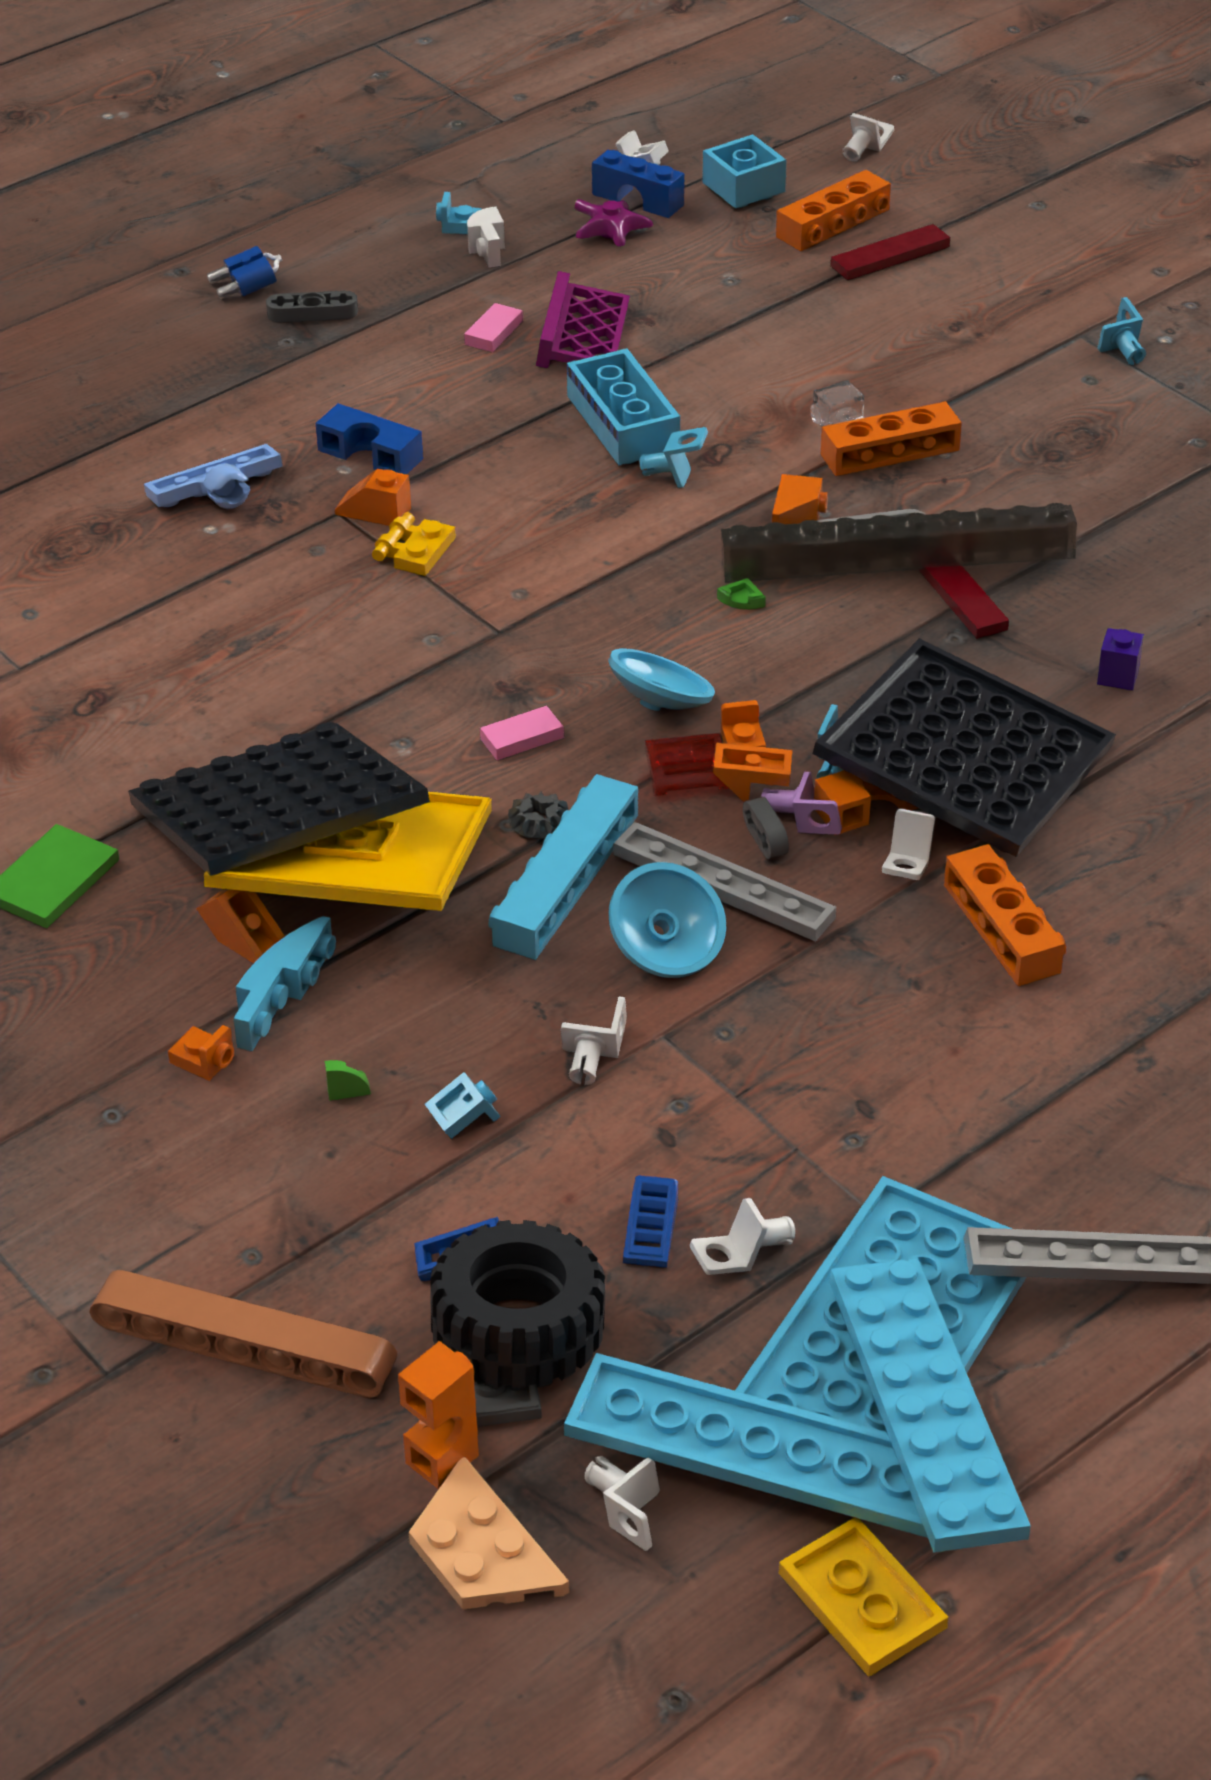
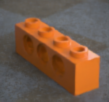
M863 170L778 209L776 237L795 249L803 251L876 217L890 208L891 183L868 170Z
M945 401L822 426L820 455L833 474L840 476L960 451L962 422Z
M989 844L946 856L945 888L1016 985L1021 986L1061 974L1063 955L1066 954L1065 940L1059 932H1055L1046 920L1044 911L1040 907H1036L1027 895L1025 886L1021 882H1017L1011 874L1006 861L1002 857H998Z

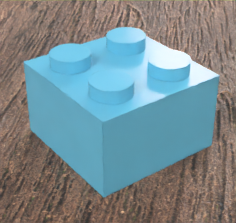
M752 134L703 150V183L734 208L746 207L750 203L762 199H770L774 195L785 192L786 159Z

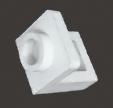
M635 131L628 132L616 142L617 149L621 154L634 158H643L647 162L657 165L661 163L660 159L669 152L665 141L642 146Z

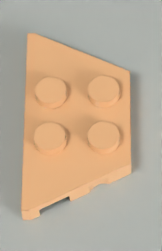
M466 1457L460 1459L410 1529L409 1540L411 1546L463 1610L486 1607L493 1602H502L504 1604L525 1601L524 1594L553 1590L554 1597L568 1594L569 1580Z

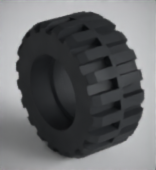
M507 1220L498 1221L497 1226L488 1228L486 1224L477 1227L472 1231V1235L467 1236L464 1233L451 1244V1248L447 1247L437 1259L436 1266L432 1269L430 1277V1302L433 1342L436 1344L440 1341L452 1351L463 1353L474 1367V1381L476 1382L478 1378L485 1380V1384L490 1387L500 1388V1385H510L512 1390H525L526 1385L537 1384L538 1388L549 1386L552 1384L553 1379L558 1377L562 1381L576 1372V1366L581 1369L593 1357V1353L599 1348L603 1339L605 1317V1275L603 1268L597 1262L598 1258L587 1245L583 1246V1242L570 1232L564 1235L559 1227L550 1224L542 1227L537 1226L536 1221L523 1220V1224H511V1221ZM509 1299H526L542 1304L531 1308L512 1309L500 1307L493 1303Z

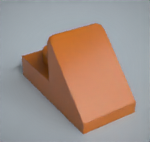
M716 743L713 773L745 802L749 800L751 783L789 786L793 750Z

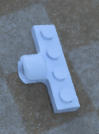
M264 444L144 483L145 493L158 507H171L177 505L179 500L192 496L201 497L207 495L222 508H236L243 504L249 495L250 486L245 481H248V478L253 476H266L272 470L283 467L281 455L268 444Z

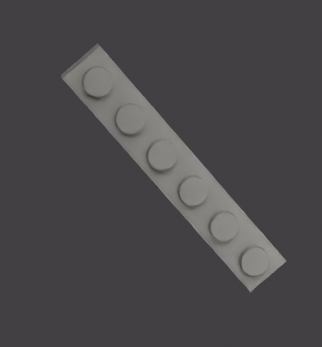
M634 822L613 843L614 855L638 866L655 862H667L684 866L704 878L712 886L722 902L815 942L836 919V906L637 822Z
M967 1227L964 1235L969 1275L1211 1284V1237Z

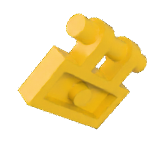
M405 512L401 517H396L389 525V532L382 534L375 542L372 557L377 561H383L385 557L393 558L394 568L426 576L455 540V527L424 519L419 526L412 525L415 522L413 514Z

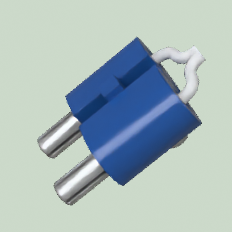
M255 246L223 260L224 267L208 273L207 278L212 284L230 277L232 283L217 289L220 299L237 292L243 297L259 289L268 288L271 284L277 282L274 272L278 270L279 262L283 260L280 255L273 256L270 253H262L260 248ZM266 258L275 260L273 268Z

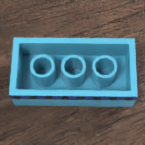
M628 349L567 363V396L618 465L634 463L640 460V456L643 454L663 452L671 433L680 431V415Z

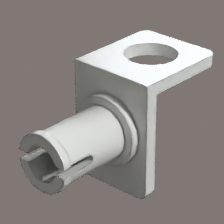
M852 113L850 121L853 137L843 148V155L848 160L856 162L866 148L880 152L894 132V125ZM879 129L883 130V132H884L881 137H880Z
M901 808L897 810L891 851L882 866V873L920 880L929 864L935 823L933 815L925 811H911ZM897 864H906V865H910V866H912V867H914V868H912V869H904V868L897 867V866H895V865H897Z
M618 997L611 1029L562 1023L561 1037L563 1050L575 1052L572 1068L569 1072V1077L572 1081L581 1084L584 1072L586 1074L585 1085L592 1084L596 1079L599 1057L618 1058L627 1020L625 997Z
M745 1198L740 1205L728 1236L692 1239L690 1248L702 1269L708 1275L751 1271L760 1247L790 1245L793 1243L792 1239H795V1226L792 1219L788 1216L764 1219L752 1199ZM710 1248L721 1250L728 1256L729 1261H715L707 1255L706 1250Z
M603 1456L596 1457V1462L603 1467L601 1468L591 1461L585 1471V1481L603 1492L609 1526L643 1550H649L652 1547L648 1519L646 1514L640 1509L657 1496L660 1491L655 1462L647 1457L626 1473L610 1463L607 1458ZM627 1519H632L638 1532L627 1523Z

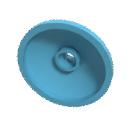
M615 649L610 654L608 662L612 672L626 690L641 699L640 704L646 708L660 711L661 707L682 710L700 707L712 701L715 693L714 687L705 678L681 664L635 649Z
M667 862L642 865L632 870L621 880L610 900L609 925L616 944L633 964L648 973L667 978L693 975L709 965L722 948L726 935V916L721 900L704 878L684 866ZM654 925L660 926L664 934L657 933Z

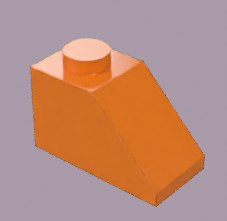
M376 469L347 491L335 508V515L389 526L396 517H401L405 512L411 510L409 475L392 470Z
M781 475L772 512L771 542L779 543L791 538L792 530L797 524L816 521L819 519L820 513H826L828 492H822L823 478Z
M222 889L196 908L218 942L253 964L269 948L285 937L256 892Z

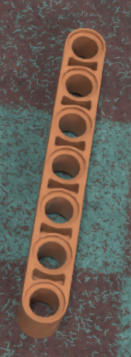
M123 1270L112 1271L90 1307L92 1319L103 1328L361 1397L372 1398L380 1394L398 1355L396 1348L389 1341L376 1335Z

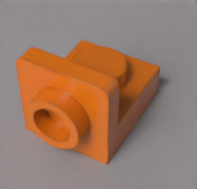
M756 700L724 703L721 705L720 733L723 743L766 747L759 724V705Z
M222 1025L212 1035L192 1026L168 1050L169 1063L210 1081L221 1069L226 1068L234 1057L231 1028Z

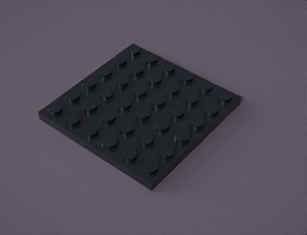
M919 638L815 742L812 754L833 766H837L859 777L864 782L871 783L894 795L896 798L904 800L928 812V814L946 821L963 832L995 846L1000 851L1017 857L1112 747L1116 734Z
M333 722L319 724L315 727L314 731L302 735L298 733L285 735L280 739V742L268 746H251L245 750L246 753L234 757H217L211 760L209 765L200 768L187 767L180 769L175 773V776L163 780L149 779L143 781L138 788L128 791L131 805L204 871H207L210 876L430 802L427 787L338 723Z

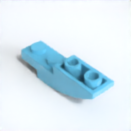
M322 916L289 933L259 957L236 986L238 1012L233 1018L237 1048L253 1051L261 1036L265 1037L268 1034L272 1018L278 1009H282L285 1006L287 998L301 1000L309 986L315 985L325 959L332 957L336 946V937L332 935L329 917Z

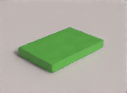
M55 824L0 875V908L44 928H48L120 860L118 849Z

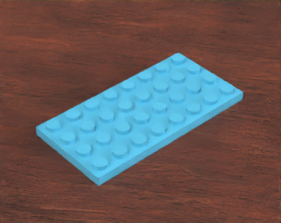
M882 1176L735 1391L887 1432L829 1282L831 1268L918 1258L967 1373L1027 1277L969 1275L964 1235L967 1227L1012 1228Z

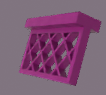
M558 271L540 338L536 366L548 368L550 359L569 363L594 357V355L599 353L606 354L618 351L630 295L569 283L570 273ZM575 296L584 297L586 300L579 301ZM606 303L617 304L619 306L611 308ZM597 307L600 311L593 313L589 308ZM579 312L582 317L575 318L572 314ZM610 319L614 323L607 325L602 320ZM593 324L596 328L589 330L585 325ZM575 329L579 334L570 335L567 331ZM606 336L610 340L602 342L598 337ZM588 341L592 346L585 348L581 343ZM570 346L574 351L570 352L561 349Z

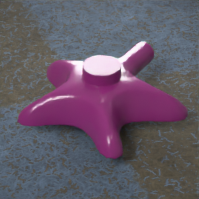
M578 199L574 205L576 211L591 217L576 232V238L578 239L601 235L602 237L613 239L615 245L621 247L626 244L625 237L628 232L653 226V222L649 218L629 211V205L624 200L618 202L606 201L602 205H594Z

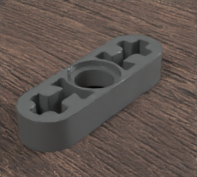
M351 291L275 294L266 300L267 317L274 322L350 319L358 314L357 295Z

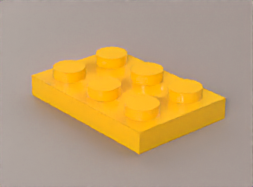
M852 1518L779 1562V1575L868 1677L948 1627L949 1617L859 1518Z

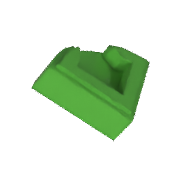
M749 578L717 588V598L728 606L738 609H758L766 606L765 595Z
M324 1061L329 1101L371 1094L368 1078L363 1071H357L348 1067L343 1061Z

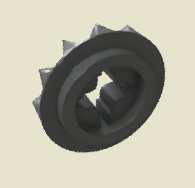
M542 791L535 796L525 793L523 799L513 800L512 808L508 810L509 824L514 831L523 836L546 838L549 833L555 831L560 824L565 810H568L567 801L559 800L557 794L544 796ZM534 811H539L541 814L545 813L546 818Z

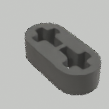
M759 797L745 801L743 803L744 820L763 855L767 859L786 855L789 851L787 833L765 797Z

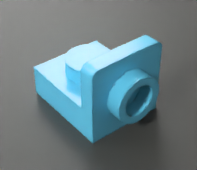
M444 192L442 203L437 202L436 220L442 221V233L468 234L467 221L472 214L481 210V208H472L468 205L451 207V193Z
M465 1072L425 1103L430 1113L451 1139L484 1112L494 1122L501 1117L492 1105L497 1100L493 1092L483 1080L475 1084Z

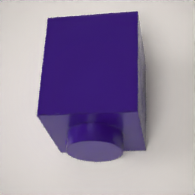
M1107 628L1100 654L1098 685L1134 690L1140 667L1144 634L1125 629Z

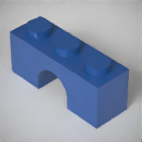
M606 150L592 162V195L618 202L635 187L643 198L644 211L670 218L684 206L685 173L673 170L669 166H660L647 162L643 158L630 157L616 150Z
M339 403L315 423L317 446L320 452L346 460L355 452L370 450L372 451L373 470H392L402 474H408L423 460L422 431Z

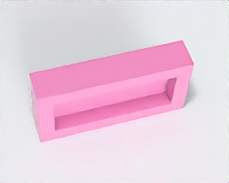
M494 303L464 333L465 345L494 352L523 322V310Z
M544 706L481 727L480 738L495 759L500 760L564 738V726L548 706Z

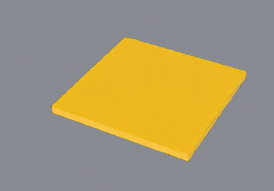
M428 792L429 803L210 876L206 871L204 873V887L442 911L492 811V799L489 797Z

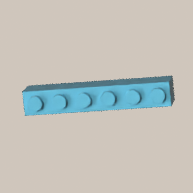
M596 774L587 787L581 788L577 801L572 808L565 810L560 824L553 833H549L546 836L536 857L529 859L525 872L519 880L512 882L507 896L500 906L496 905L493 908L489 917V928L492 929L494 947L534 960L538 958L613 852V843L637 818L638 786Z

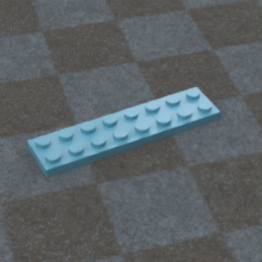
M912 1258L831 1268L829 1280L933 1552L1029 1539L1030 1522L919 1259Z
M599 1353L595 1354L564 1422V1436L643 1458L649 1457L653 1461L928 1538L888 1433Z

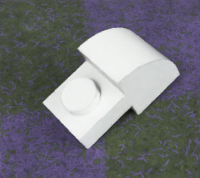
M497 207L485 208L472 214L467 221L469 254L478 253L479 257L483 256L488 267L491 268L501 266L500 249H505L504 221Z

